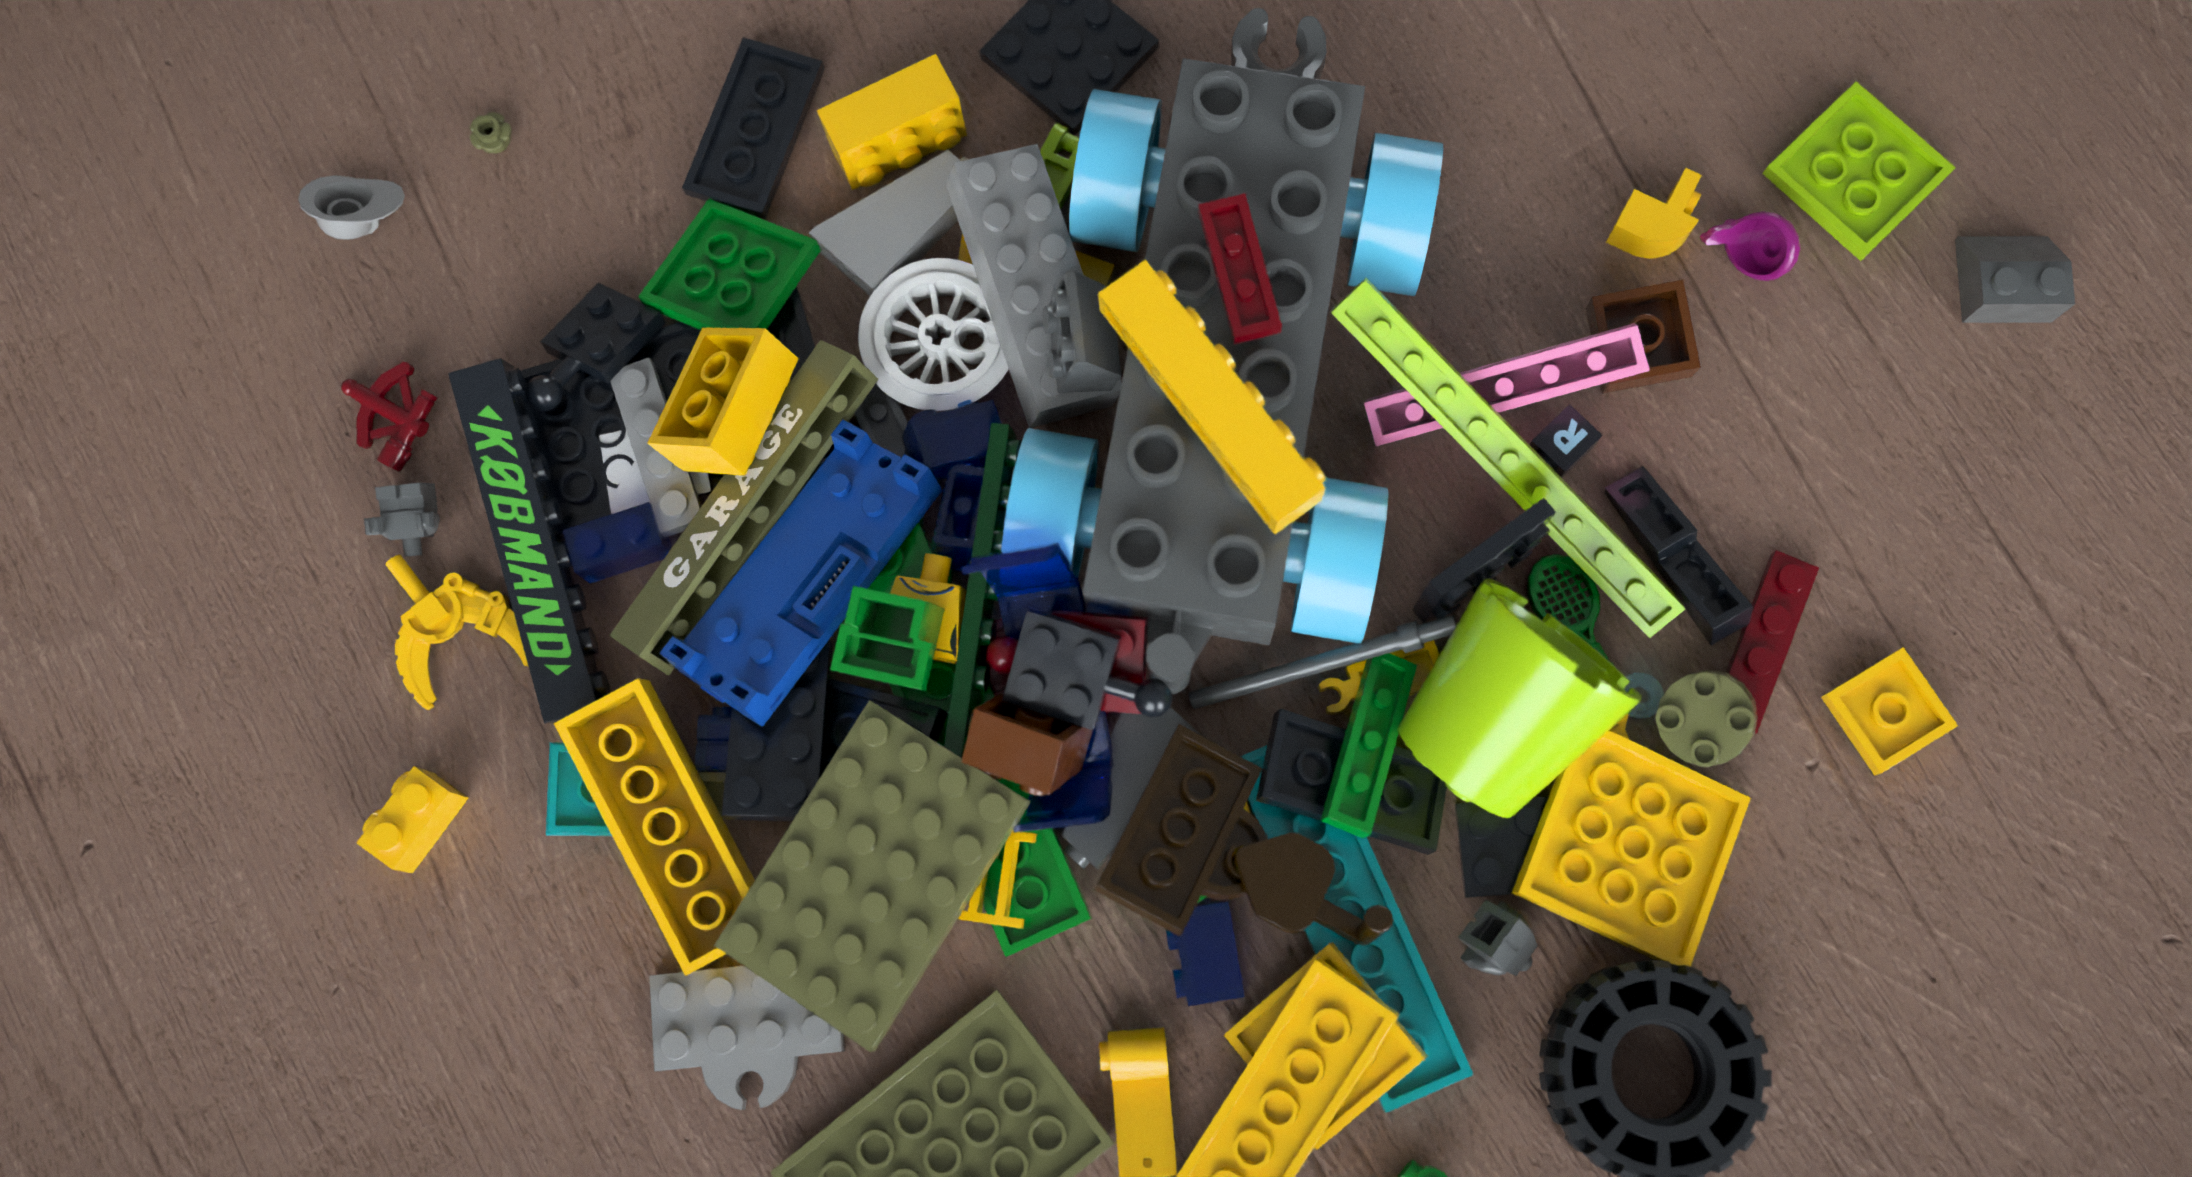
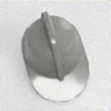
M334 175L320 177L309 182L301 189L298 201L301 209L309 216L314 217L321 230L328 236L349 240L373 233L378 228L380 219L394 213L403 204L405 195L401 186L391 181L357 179Z

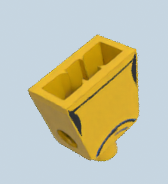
M925 554L920 579L897 576L890 594L924 600L945 609L933 660L956 664L967 590L958 585L948 584L951 558L936 554Z

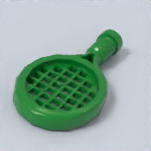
M1560 554L1543 556L1532 566L1527 577V597L1532 611L1540 619L1545 617L1547 614L1545 610L1547 609L1557 620L1556 615L1561 613L1563 619L1559 621L1610 662L1600 642H1597L1594 636V626L1600 612V594L1596 583L1570 557ZM1556 566L1558 571L1553 573L1551 567ZM1548 570L1550 575L1545 577L1542 571ZM1565 570H1568L1570 573L1567 577L1563 573ZM1560 573L1562 579L1557 581L1555 575ZM1576 575H1578L1581 578L1580 581L1576 579ZM1552 577L1554 583L1549 585L1547 579ZM1572 577L1575 583L1570 585L1567 579ZM1544 581L1546 587L1541 589L1539 583ZM1564 581L1567 587L1562 589L1559 583ZM1584 582V584L1586 585V588L1582 589L1580 586V583ZM1556 585L1559 591L1554 593L1551 587ZM1577 586L1579 591L1574 593L1571 587ZM1546 589L1550 592L1548 596H1545L1543 592ZM1568 589L1571 595L1566 597L1563 591ZM1588 590L1589 593L1588 597H1586L1584 591ZM1538 593H1540L1542 596V599L1540 600L1537 596ZM1560 593L1563 599L1558 601L1555 595ZM1581 593L1583 599L1578 601L1576 595ZM1552 597L1555 603L1550 604L1547 599ZM1573 597L1576 603L1570 605L1568 599ZM1542 601H1545L1547 605L1544 608L1540 605ZM1565 601L1567 607L1562 609L1560 603ZM1585 601L1588 607L1583 609L1580 603ZM1557 605L1559 611L1554 613L1552 607ZM1577 605L1580 611L1575 613L1572 607ZM1569 609L1572 615L1566 616L1564 611ZM1582 613L1584 619L1579 621L1576 615ZM1574 617L1576 623L1571 625L1568 619Z

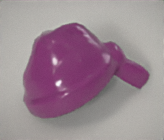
M1768 211L1751 213L1739 219L1729 218L1723 224L1713 226L1700 235V240L1706 245L1724 244L1729 260L1737 270L1748 277L1762 281L1778 279L1791 271L1798 261L1801 249L1799 235L1792 222L1779 213Z

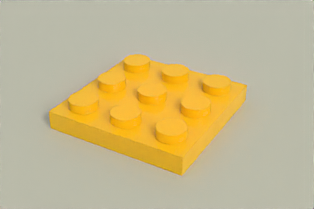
M1333 942L1323 948L1224 1034L1225 1038L1247 1065L1317 958H1320L1381 1000ZM1398 1020L1395 1021L1314 1147L1315 1150H1318L1428 1057Z

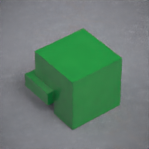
M853 586L845 624L841 623L830 670L926 691L945 609L924 600Z

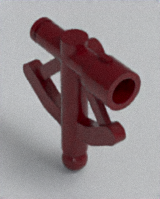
M402 362L381 374L370 389L354 379H346L341 384L342 392L361 404L356 418L357 445L361 448L369 449L373 445V440L391 436L376 460L398 472L403 470L405 464L411 458L413 448L410 446L416 436L423 437L428 432L429 423L425 420L432 410L434 402L438 399L437 396L422 389L421 394L418 395L415 402L413 401L409 377L413 375L415 369L408 362ZM397 383L400 384L404 408L384 397ZM378 413L395 423V425L373 430L375 414Z

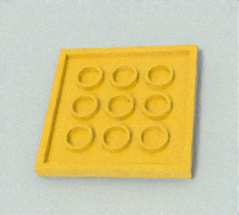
M1609 730L1556 777L1512 893L1654 960L1669 961L1671 964L1691 967L1751 798Z

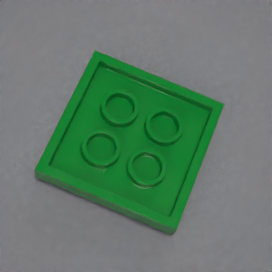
M708 199L638 297L641 303L660 311L661 314L699 330H702V328L767 329L821 250L815 239Z

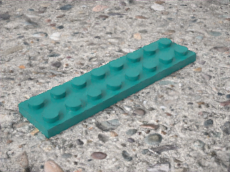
M1267 745L1240 757L1263 769ZM1260 773L1247 802L1254 817L1258 819L1267 834L1268 839L1291 832L1299 833L1323 846L1333 857L1335 873L1324 899L1364 920L1366 910L1373 905L1385 906L1392 913L1393 923L1390 929L1367 946L1357 945L1314 921L1304 930L1315 955L1329 943L1333 942L1382 1002L1400 1013L1397 1020L1428 1055L1426 1059L1378 1098L1383 1111L1388 1113L1474 1075L1367 837L1361 838L1322 821L1256 801L1261 778Z

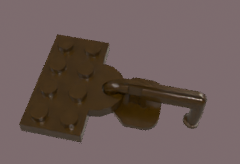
M1181 724L1175 729L1093 889L1177 936L1184 932L1201 895L1215 900L1236 899L1246 893L1253 913L1261 920L1284 932H1301L1314 921L1360 946H1367L1376 940L1385 931L1389 930L1393 923L1392 913L1385 906H1371L1366 910L1364 920L1325 900V894L1335 873V863L1329 851L1316 842L1295 832L1268 839L1258 819L1244 809L1262 768Z

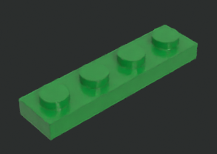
M1391 653L1366 660L1320 821L1361 838L1371 835L1399 734L1398 727L1404 716L1416 672V664Z

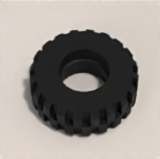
M1661 960L1621 963L1620 965L1604 968L1591 974V978L1583 983L1576 984L1565 994L1566 1001L1561 1008L1554 1009L1547 1022L1551 1025L1547 1039H1542L1539 1056H1544V1072L1539 1073L1541 1090L1546 1091L1550 1105L1547 1106L1553 1122L1561 1126L1565 1133L1564 1138L1576 1151L1582 1152L1597 1167L1620 1177H1704L1705 1174L1711 1171L1722 1172L1733 1164L1731 1156L1737 1150L1747 1151L1756 1138L1751 1132L1756 1120L1764 1122L1769 1107L1768 1104L1762 1103L1764 1087L1772 1088L1771 1070L1763 1069L1761 1054L1768 1053V1049L1763 1035H1755L1750 1023L1754 1021V1017L1745 1004H1736L1731 998L1732 991L1719 980H1709L1703 976L1701 970L1687 965L1679 966L1671 964L1669 961ZM1642 1025H1660L1674 1031L1687 1046L1693 1062L1694 1079L1688 1098L1676 1112L1663 1118H1645L1629 1110L1620 1101L1612 1081V1058L1619 1041L1628 1031Z

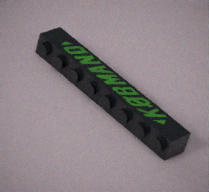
M499 358L448 373L543 721L544 723H555L610 694V686L603 671L598 672L593 654L598 653V643L592 628H586L581 611L586 610V600L581 586L574 584L569 567H573L575 564L574 556L569 543L566 540L562 541L557 524L563 522L562 513L556 498H550L545 481L551 479L550 470L544 455H538L534 438L539 436V431L532 412H526L522 395L527 394L524 377L519 368L514 369L513 365Z

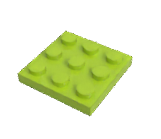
M1856 81L1770 163L1762 174L1856 258L1862 261L1956 167Z

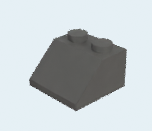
M1958 236L1955 239L1962 323H2052L2075 305L2071 260L2048 236Z

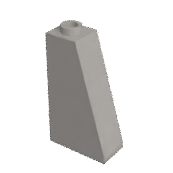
M947 150L815 226L809 232V235L812 239L817 240L821 250L820 253L871 296L877 286L890 274L908 264L919 261L958 221L946 184L953 163L968 160V158L963 156L959 159Z

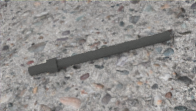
M1451 615L1418 625L1417 621L1397 626L1396 632L1362 641L1361 644H1351L1189 692V700L1193 709H1198L1401 649L1405 653L1424 648V643L1450 636L1457 625L1455 616Z

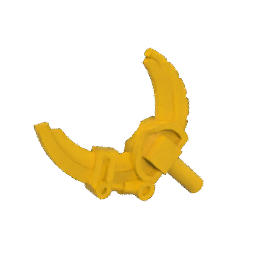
M401 554L392 557L386 562L388 569L415 603L410 607V610L401 616L403 625L398 632L400 637L395 642V655L398 656L396 665L399 675L404 677L402 681L409 693L414 694V699L426 710L432 709L435 706L433 703L437 700L429 675L431 644L444 643L453 638L463 628L464 622L476 624L475 629L495 638L498 635L501 636L516 651L523 665L528 666L514 612L510 608L509 599L505 594L498 591L490 593L480 589L479 584L468 581L464 576L457 573L447 574L443 581L444 584L434 592L429 593Z

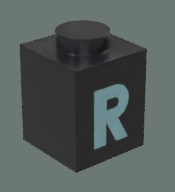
M1569 404L1529 445L1563 478L1593 449L1603 435Z

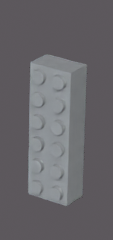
M1038 144L953 163L946 187L1029 428L1111 407L1120 395L1122 384L1120 379L1111 391L1058 393L1056 378L1049 376L1048 352L1053 350L1051 334H1045L1043 329V308L1049 305L1053 289L1058 288L1066 272L1075 271L1082 275L1083 272Z

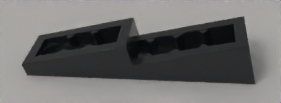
M1644 466L1605 487L1606 496L1674 594L1684 603L1686 611L1710 645L1717 643L1750 623L1753 609L1751 603L1697 541L1698 530Z

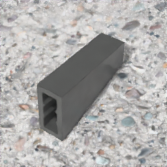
M1171 707L1162 716L1153 718L1143 714L1121 713L1062 834L1063 839L1069 844L1063 851L1082 869H1085L1090 863L1095 869L1099 870L1111 856L1177 726L1181 724L1201 735Z

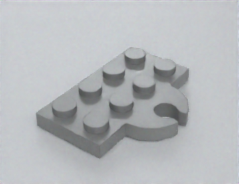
M745 966L698 970L686 976L684 972L650 976L654 1071L701 1067L705 1084L716 1099L734 1109L746 1110L747 1099L740 1091V1081L746 1073L754 1071L762 1077L764 1085L758 1097L760 1108H764L773 1104L788 1091L796 1076L798 1056L845 1051L843 1033Z

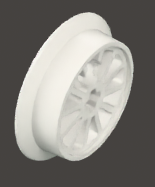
M932 258L908 264L884 279L873 291L863 309L858 332L859 349L863 364L878 378L877 386L888 396L902 404L927 411H944L960 408L988 394L1003 379L1009 369L974 266L970 263L950 258ZM939 296L954 297L947 315L940 314ZM930 297L933 314L925 317L915 303ZM964 301H968L976 306L973 311L961 320L956 321ZM906 310H909L919 321L920 326L917 328L900 322L898 319ZM985 317L987 318L988 322L984 323L980 319ZM893 331L917 339L890 343ZM939 333H946L947 338H942L941 345H934L933 340L938 339ZM971 333H977L979 337L984 339L982 345L974 350L962 347V343L967 339L966 335ZM918 352L900 366L891 359L894 355ZM927 361L920 379H912L907 376ZM963 362L979 365L976 369L969 370ZM953 363L964 377L950 382L948 364ZM940 364L943 382L941 384H929L936 366Z

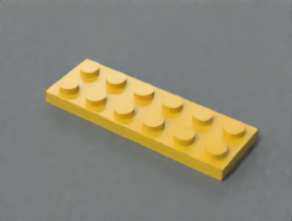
M1320 958L1315 959L1176 1177H1295L1400 1013Z

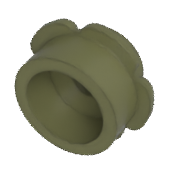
M489 112L487 115L477 116L470 125V130L472 131L470 141L477 149H482L490 154H497L504 151L511 142V126L505 122L504 116L499 113ZM488 129H493L491 134H486Z

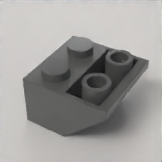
M1075 271L1064 274L1058 288L1052 291V299L1049 305L1043 308V329L1045 334H1051L1053 350L1048 352L1049 376L1056 378L1058 393L1111 391L1122 375L1116 331L1099 310L1098 293L1107 286Z

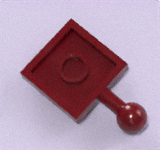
M1055 610L1051 613L1122 636L1111 675L1139 684L1146 680L1148 617ZM1000 636L989 644L986 654L987 661L995 671L1010 673L1018 640L1010 636ZM1105 694L1101 711L1141 714L1134 702Z

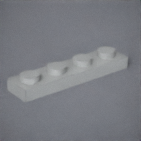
M649 357L624 366L610 382L660 534L666 538L683 532L702 505L690 472L682 471L647 444L667 403L655 365Z

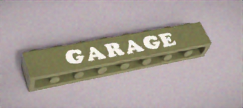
M822 340L819 341L784 390L773 414L772 421L765 431L755 453V458L749 466L746 475L724 474L609 635L663 673L668 676L670 675L674 667L660 654V651L672 636L683 641L686 639L780 519L833 444L832 432L843 419L849 422L878 381V378L853 354Z

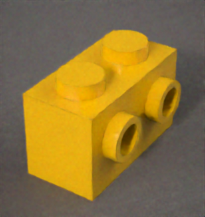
M415 766L410 771L403 773L395 781L391 788L392 796L382 809L376 810L368 817L362 827L364 833L356 842L392 870L413 873L468 800L467 796L435 773Z

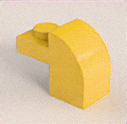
M1685 168L1666 203L1634 189L1606 243L1640 258H1659L1676 251L1686 241L1699 219L1691 216V213L1701 197V194L1694 190L1702 175Z

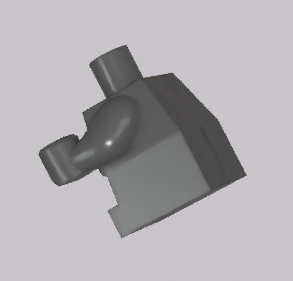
M411 483L375 487L376 500H379L381 517L364 518L365 534H381L388 538V540H402L404 557L423 555L421 538L433 537L434 533L438 530L440 515L437 513L435 483Z
M1485 899L1473 916L1476 918L1475 922L1470 921L1458 937L1468 946L1460 959L1469 968L1477 969L1484 973L1504 975L1509 972L1517 976L1520 971L1528 970L1533 963L1531 955L1538 946L1534 934L1520 912L1510 908L1504 901H1500L1498 905H1495Z

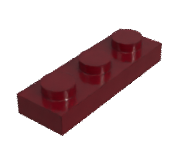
M1243 193L1198 204V214L1233 343L1237 344L1281 333V320L1246 194Z

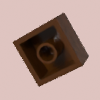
M1683 279L1591 297L1586 307L1590 334L1594 335L1635 323L1638 325L1649 367L1647 372L1600 384L1602 394L1691 378L1701 368Z
M1004 692L975 708L962 763L978 768L993 779L1005 778L1020 784V789L1033 795H1050L1082 770L1092 730L1002 701Z

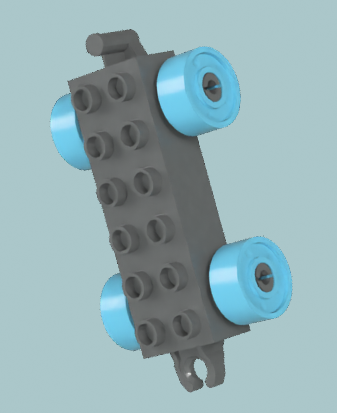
M1255 8L1240 20L1232 37L1231 66L1182 58L1166 148L1159 147L1162 117L1161 99L1097 89L1092 90L1082 122L1075 160L1070 200L1069 235L1071 241L1076 243L1138 252L1144 234L1149 207L1154 208L1145 260L1155 272L1161 269L1167 274L1176 288L1175 298L1184 309L1190 306L1198 313L1206 327V330L1203 332L1213 346L1219 343L1228 351L1235 363V368L1232 370L1243 384L1250 381L1258 389L1265 401V405L1262 408L1273 421L1280 419L1285 423L1295 439V443L1292 446L1304 458L1340 237L1354 239L1347 286L1356 287L1364 278H1367L1379 291L1415 296L1421 279L1432 229L1442 168L1443 143L1375 132L1365 178L1350 177L1365 86L1320 79L1327 53L1326 35L1318 19L1313 16H1305L1299 22L1295 43L1299 50L1297 61L1285 69L1267 67L1258 56V48L1267 36L1268 14L1264 9ZM1245 193L1281 320L1282 330L1278 334L1234 344L1198 214V204ZM1129 347L1102 489L1095 488L1099 456L1098 439L1032 428L1026 430L1014 468L1005 516L1001 550L1002 582L1072 594L1078 580L1084 550L1089 548L1090 555L1083 587L1086 612L1148 617L1146 660L1149 667V678L1158 679L1166 683L1172 694L1181 692L1188 685L1191 678V669L1211 636L1270 645L1276 625L1283 582L1297 584L1291 632L1352 643H1362L1372 606L1383 546L1388 507L1387 487L1325 477L1326 481L1323 482V485L1326 489L1322 501L1310 509L1308 522L1293 521L1274 534Z

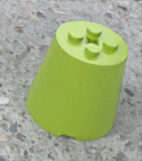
M1485 578L1477 588L1401 721L1398 732L1402 740L1412 751L1413 756L1442 779L1448 789L1457 797L1466 802L1472 801L1495 815L1511 818L1639 703L1641 695L1632 687L1627 692L1624 688L1630 681L1611 662L1575 632L1549 613L1543 619H1540L1524 608L1528 602L1524 596L1495 580Z

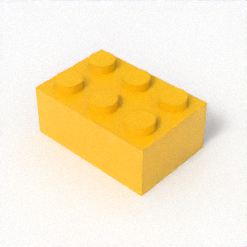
M936 54L817 110L830 147L852 190L860 186H872L878 183L885 174L898 168H910L919 163L923 156L938 149H950L958 144L961 138L967 136L959 96Z
M702 328L647 444L682 471L745 476L755 458V453L765 431L772 421L782 394L790 382L791 375L799 358L766 328Z

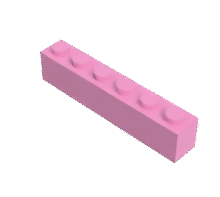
M1633 323L1460 372V374L1499 413L1647 372L1649 367L1638 325ZM1405 388L1368 398L1364 402L1376 446L1443 428Z

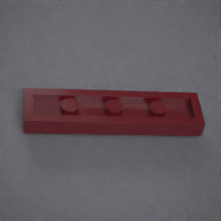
M1777 550L1769 557L1751 604L1753 609L1750 623L1742 628L1725 672L1743 682L1755 699L1758 716L1755 734L1758 733L1819 571V567Z

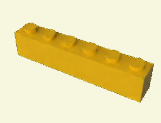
M1144 260L1098 293L1099 310L1268 527L1276 534L1322 501L1326 489L1323 485V482L1326 481L1325 476L1313 459L1310 457L1303 459L1292 446L1295 443V439L1285 423L1280 419L1273 421L1262 408L1265 405V401L1258 389L1250 381L1243 384L1232 370L1235 368V363L1228 351L1219 343L1213 346L1203 332L1206 330V327L1198 313L1190 306L1184 309L1174 295L1177 291L1167 274L1161 269L1155 272L1149 263Z

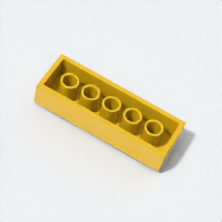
M638 678L555 722L554 725L686 976L726 954L714 945L755 880L650 680Z

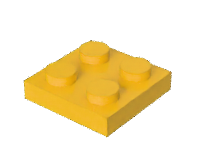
M1904 647L1821 696L1874 776L1885 772L1958 726Z

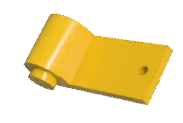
M1165 1027L1109 1031L1108 1041L1099 1042L1101 1071L1110 1070L1119 1177L1177 1176Z

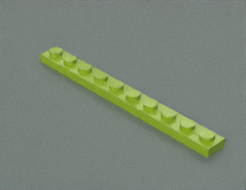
M1364 278L1332 309L1331 313L1524 511L1543 498L1547 500L1556 511L1555 515L1546 525L1550 529L1548 535L1649 638L1685 610L1684 603L1367 278Z

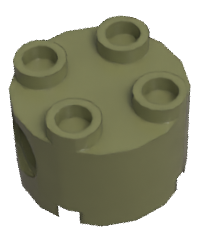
M1702 670L1691 672L1670 685L1660 699L1655 719L1660 737L1670 752L1687 763L1696 764L1700 767H1710L1712 765L1724 764L1741 754L1755 734L1758 716L1755 699L1743 682L1729 673Z

